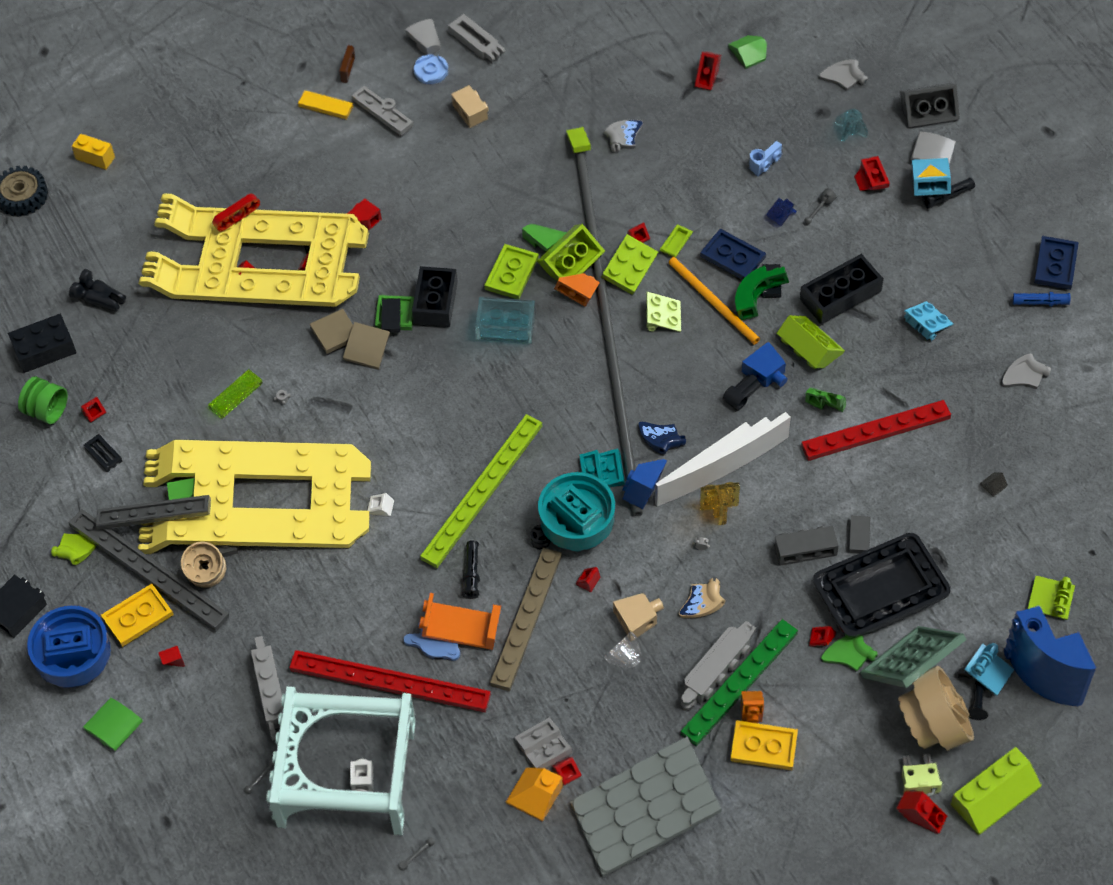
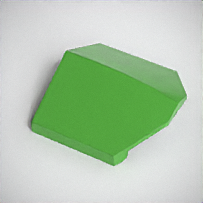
M747 35L728 44L730 50L745 69L766 60L767 43L761 36Z

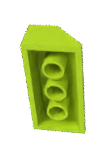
M1014 747L953 794L950 805L978 835H981L1040 789L1042 785L1031 762L1017 747Z

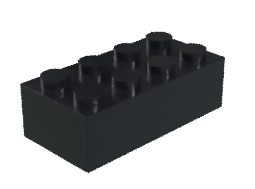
M861 253L802 285L800 300L819 323L823 324L882 291L883 277Z

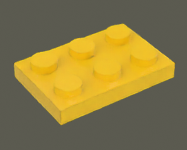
M151 583L101 614V617L123 647L174 614Z
M736 720L731 761L793 770L798 729Z

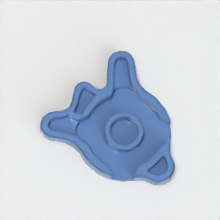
M419 628L421 632L418 634H407L404 637L405 645L419 648L428 658H443L455 661L460 657L458 643L422 637L423 629Z

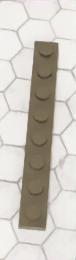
M547 548L542 549L490 682L492 687L510 692L562 558L561 552Z

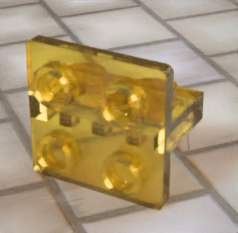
M727 482L722 485H706L701 487L700 510L713 509V516L718 519V524H727L728 507L739 505L740 484Z

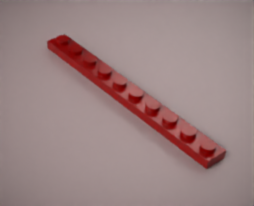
M295 650L289 667L290 671L400 695L408 693L414 698L485 713L491 696V691L298 650Z

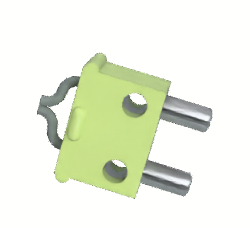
M930 754L923 755L925 764L911 765L910 757L904 756V766L902 768L904 792L923 791L928 797L934 795V793L941 792L942 781L939 779L937 765L932 763Z

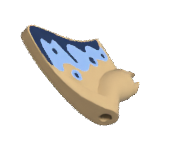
M711 578L708 584H692L690 597L679 611L680 617H702L719 610L725 604V599L720 596V581L717 578L713 581V578Z

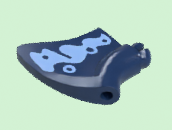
M639 422V431L642 438L653 450L660 454H666L669 449L686 444L685 436L678 435L675 424L656 425L648 422Z

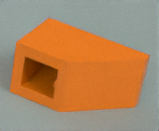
M741 691V720L751 723L762 722L764 711L762 691Z

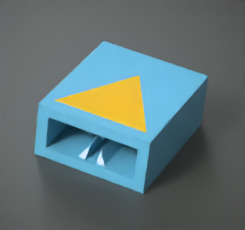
M948 158L912 160L914 196L951 194V175Z

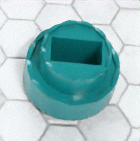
M583 472L566 473L554 478L544 487L538 500L542 531L558 547L576 552L588 550L599 545L609 536L614 525L615 498L611 489L600 478Z

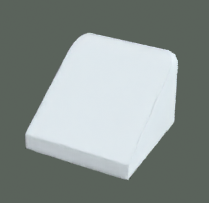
M387 493L371 496L367 511L373 515L391 516L394 500Z

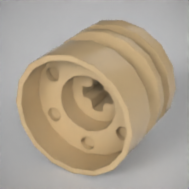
M204 541L196 542L188 546L183 552L181 568L188 580L195 586L209 588L217 585L224 578L226 561L219 549L213 544ZM203 563L209 567L207 570L201 566Z

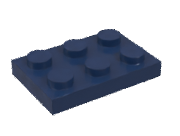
M719 229L700 252V257L743 280L749 273L758 268L766 258V253Z
M1042 236L1034 283L1071 290L1079 242Z

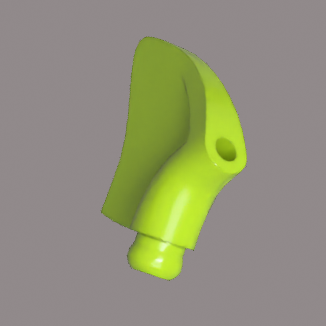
M64 533L60 545L52 547L51 555L68 559L73 565H77L84 561L97 545L81 534Z

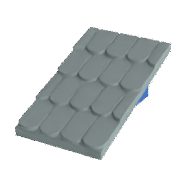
M688 737L658 751L657 754L635 764L632 768L601 783L600 786L571 801V807L602 878L721 813L722 810Z

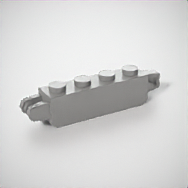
M746 621L738 629L736 627L727 628L684 679L685 692L681 696L683 710L688 711L697 702L702 704L705 699L709 700L712 697L715 687L722 685L727 677L726 674L730 670L733 671L739 663L738 660L749 653L751 649L750 640L756 631L755 626Z
M263 636L255 638L257 649L251 650L267 726L272 740H276L275 729L281 728V725H279V714L283 713L284 708L281 705L282 691L272 648L270 645L265 646Z

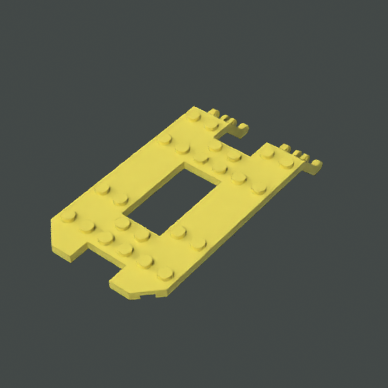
M162 194L161 202L165 204L159 205L157 216L160 218L155 219L154 225L158 228H166L186 240L205 241L199 266L180 265L158 252H147L145 259L150 262H144L141 273L144 276H152L153 278L140 277L139 285L151 287L171 299L330 307L338 306L357 293L360 280L359 273H343L348 247L366 248L369 232L354 214L255 210L228 229L218 231L213 226L212 220L226 208L195 207L173 194ZM242 243L310 246L305 271L236 267Z
M173 440L158 449L146 451V458L150 460L145 462L144 474L156 477H145L143 481L145 487H158L175 477H195L194 497L209 495L211 497L210 515L141 524L143 526L152 525L151 527H141L139 529L140 535L138 540L143 543L152 542L150 544L138 545V549L144 554H152L170 544L192 545L203 541L213 545L349 548L360 536H364L369 532V511L350 510L351 481H370L371 461L352 444ZM235 478L312 480L311 509L233 508Z

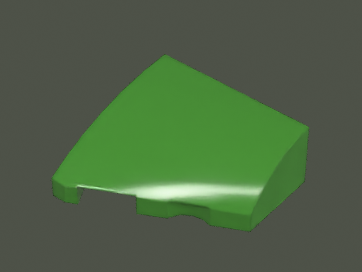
M529 224L522 228V237L534 247L538 245L545 252L567 233L536 224Z

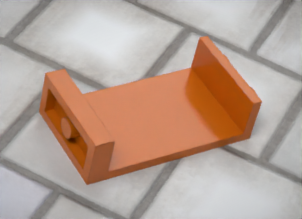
M430 593L429 600H424L422 612H426L425 617L421 616L419 628L423 629L422 637L493 650L501 606L493 605L492 613L434 603V593Z

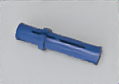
M1013 293V305H1070L1071 301L1070 293Z

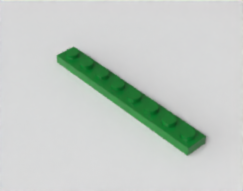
M782 619L681 730V735L684 738L688 737L689 741L697 747L741 698V691H747L795 638L798 630Z

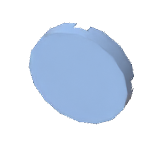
M432 54L422 56L415 62L414 75L417 80L424 84L439 83L448 75L447 62L441 56L436 57Z

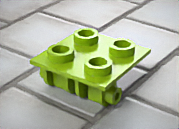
M1035 576L1028 609L1040 606L1045 615L1068 620L1075 585H1072L1069 577H1063L1060 581Z

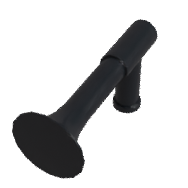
M958 669L959 678L975 679L967 671ZM976 680L975 702L973 708L968 710L970 715L968 717L974 720H984L988 717V712L983 709L982 703L984 685Z

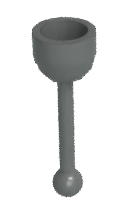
M826 188L822 192V202L809 217L805 218L806 224L812 222L811 219L824 204H831L837 198L834 191Z

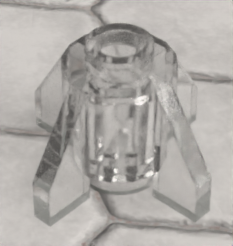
M631 631L604 658L610 664L622 668H635L641 662L639 659L641 651L635 634Z

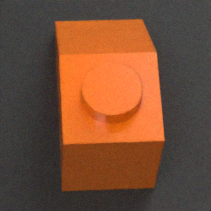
M582 273L560 277L554 289L586 307L600 282L595 280L594 277Z

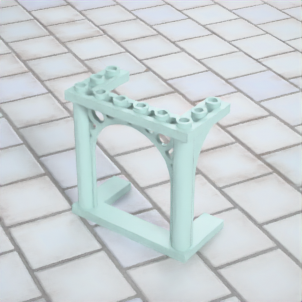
M287 687L286 694H282L281 705L284 707L283 713L279 714V725H281L280 732L276 733V745H278V748L273 753L275 768L274 771L271 770L270 772L272 788L267 792V803H270L269 809L272 811V819L275 820L277 828H286L287 818L293 813L310 809L389 813L394 835H402L404 811L401 796L408 739H414L416 722L411 694L403 693L402 699L297 693L295 687ZM310 710H313V713L318 712V714L316 716H312ZM303 714H306L308 717L306 723H301ZM349 714L400 717L391 793L332 790L312 783L302 773L297 760L298 745L303 734L315 722L331 715ZM290 747H295L293 751H290ZM290 764L294 765V769L291 770V771H288V770H289V766H288V765H290ZM294 775L300 777L295 785H286L289 777ZM303 784H306L308 786V789H304L301 787Z

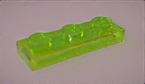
M248 369L208 404L209 409L223 419L263 384L262 379Z

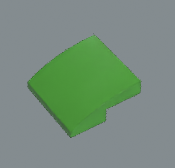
M110 698L83 728L86 732L98 738L102 744L116 751L143 720L126 706Z

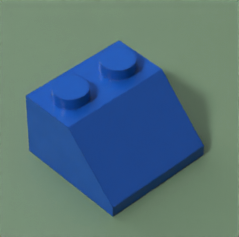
M661 459L638 464L635 471L631 469L622 489L625 492L622 499L644 509L655 489V484L661 477L667 460Z

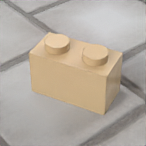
M470 85L451 94L452 106L470 128L488 119L487 112L489 109L487 104L481 101L477 91H473Z

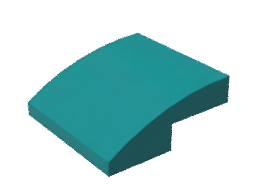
M618 448L603 453L594 450L579 455L583 473L600 478L609 488L625 485L621 454Z

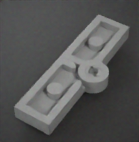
M365 86L352 95L354 102L400 136L413 127V121L396 109L393 99L387 98L383 100Z

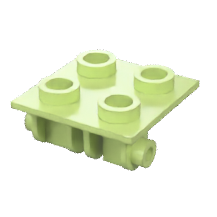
M647 292L646 327L648 330L655 331L659 326L681 332L680 301Z

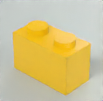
M81 133L72 145L76 160L107 170L115 158L110 143Z

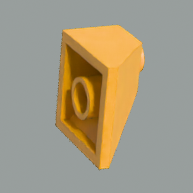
M526 768L508 797L506 804L543 822L563 788L562 777L545 768Z

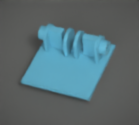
M927 301L904 311L906 312L904 316L906 322L914 327V329H918V332L927 340H933L936 337L935 332L953 325L946 315L940 313L934 305Z
M982 643L964 670L997 696L1015 669L996 655L999 651L997 644L991 643L985 646Z

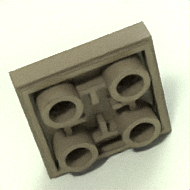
M343 309L310 323V328L326 354L347 345L353 327L352 322Z

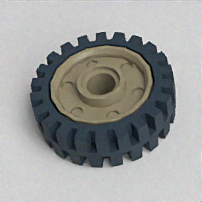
M16 166V170L11 167L9 168L10 172L6 170L2 172L3 176L0 175V210L4 211L5 214L9 213L10 216H14L16 213L17 217H21L22 213L27 216L29 211L33 214L35 213V208L39 210L41 205L46 203L45 200L48 198L47 185L43 175L37 169L34 170L33 167L28 169L27 166H23L21 169L20 166Z

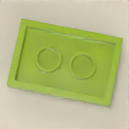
M627 234L601 278L633 295L656 258L658 251Z
M504 244L484 285L485 290L519 300L539 259V254Z

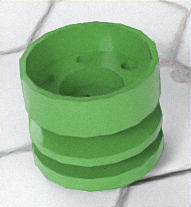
M37 376L31 377L22 388L18 400V409L23 414L33 418L36 417L38 420L48 424H54L64 412L68 400V392L64 387L57 384H50L47 380Z

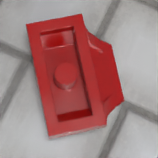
M879 156L861 160L860 169L854 176L859 190L889 188L890 182Z

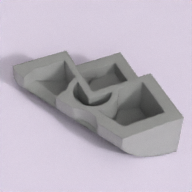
M432 19L417 22L405 29L406 34L417 43V48L424 55L434 54L441 49Z

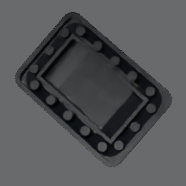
M906 533L819 570L813 576V583L843 634L849 638L864 635L919 612L948 597L951 590L949 583L920 537L914 533Z

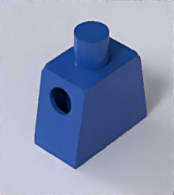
M769 342L742 361V373L746 376L753 374L763 387H768L773 382L782 387L788 380L783 375L786 363Z

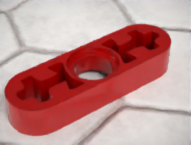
M254 194L246 195L217 214L212 220L213 226L218 231L228 229L255 211L260 205V200Z

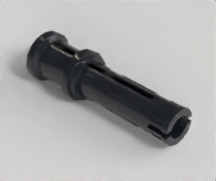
M970 177L951 185V194L922 195L923 203L928 209L938 203L943 204L948 198L975 188V182Z
M471 540L466 544V572L462 576V581L464 582L462 596L467 599L479 597L478 583L480 576L477 573L479 543Z

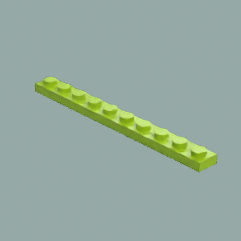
M527 414L524 416L421 554L422 561L435 568L440 566L543 426L541 421Z

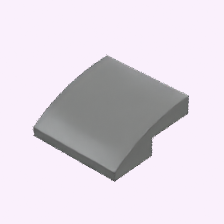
M919 132L910 160L948 158L950 163L956 142L941 135Z
M550 717L515 736L517 744L533 768L546 769L573 753L570 745L562 737L560 729Z

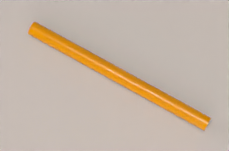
M675 257L669 260L668 264L753 345L760 341V338Z

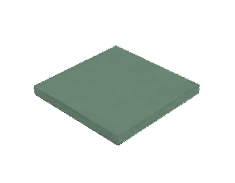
M917 626L865 667L860 674L864 679L907 688L967 639L962 633Z

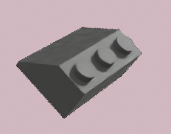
M947 83L900 91L901 108L908 127L960 119L956 84Z

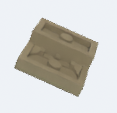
M354 322L343 360L379 370L390 332Z

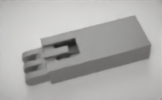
M465 14L448 25L449 33L483 60L488 58L490 61H493L495 57L498 58L500 56V53L503 54L505 52V49L499 44L498 40Z

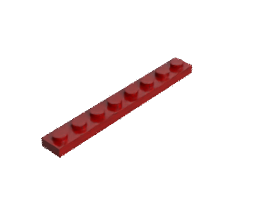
M941 400L802 441L801 447L807 460L811 461L951 419V413L945 401Z

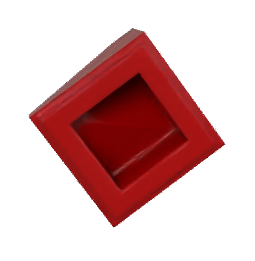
M178 646L158 653L163 665L185 666Z

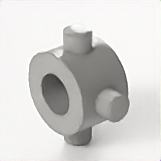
M279 390L274 400L284 405L288 401V397L291 396L290 393L287 394L286 391Z
M700 537L694 541L696 543L695 547L699 550H706L710 547L707 538Z

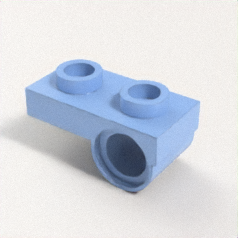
M776 141L765 152L761 149L751 151L750 170L757 176L766 172L773 162H777L781 158L782 144Z

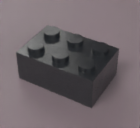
M420 266L412 308L414 324L450 327L458 283L456 269Z
M61 313L8 333L23 373L77 353Z

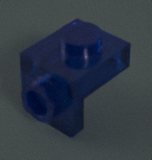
M778 198L766 215L782 226L792 212L795 214L797 211L793 208L794 204L788 199L783 201Z

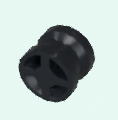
M541 525L534 526L531 530V544L536 549L547 548L551 541L543 533Z

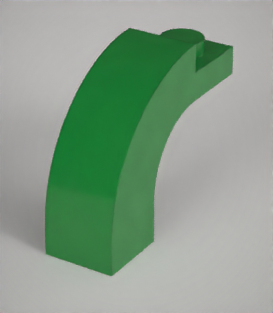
M762 266L749 273L742 280L735 295L736 310L741 320L759 316L757 300L763 291L789 283L785 267L767 271L766 266Z

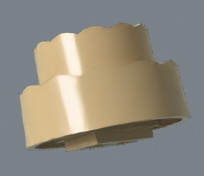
M935 666L913 682L915 687L913 690L899 697L900 709L904 713L905 722L911 727L913 737L917 739L919 746L923 747V749L940 743L948 751L974 740L973 729L968 717L970 715L964 700L957 693L949 677L940 666Z

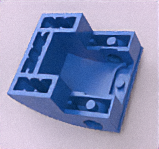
M1040 606L1016 611L1015 617L1012 619V627L1009 629V637L1006 639L1007 644L1003 650L1006 659L1010 660L1017 675L1031 690L1043 698L1068 706L1083 705L1096 667L1080 633L1055 639Z

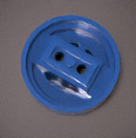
M63 606L49 611L34 624L27 641L29 657L38 673L44 680L59 687H75L89 683L104 670L110 658V641L103 621L96 613L81 606Z

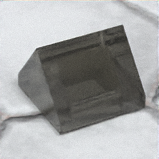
M1001 472L992 473L980 483L993 497L1008 486Z

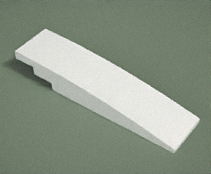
M786 412L771 422L765 417L752 427L745 422L655 484V505L660 506L704 487L777 446L789 437L791 417Z

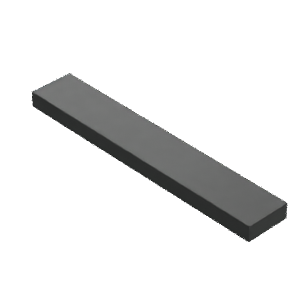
M203 495L97 509L95 526L97 529H106L210 515L211 497Z

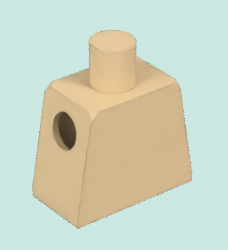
M643 593L613 602V612L630 641H633L657 624L656 612L664 609L659 598L649 602Z

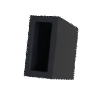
M14 574L0 588V628L15 638L47 605L44 598L45 594L39 588L34 589L31 587L29 581L24 577L20 579Z

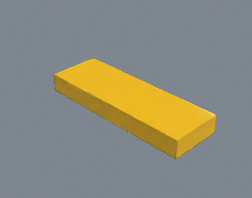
M305 90L298 102V106L347 120L353 108V103Z

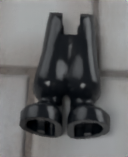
M84 269L81 272L79 283L74 282L69 289L70 298L84 299L86 303L101 306L115 312L120 309L118 303L123 304L127 298L101 280L93 281L92 272L88 269Z

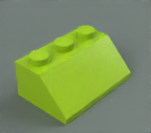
M583 224L574 225L537 262L549 276L558 281L560 277L582 274L605 250Z
M789 315L777 331L781 341L786 345H790L794 349V353L804 357L807 360L806 363L814 369L825 368L845 352L841 346L807 316Z

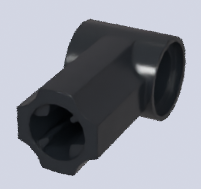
M748 374L735 387L732 385L726 390L723 400L735 409L740 410L744 407L748 398L760 387V382L753 374Z

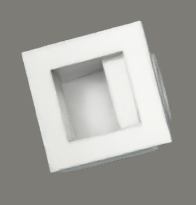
M366 759L351 761L350 785L352 791L373 792L372 761Z

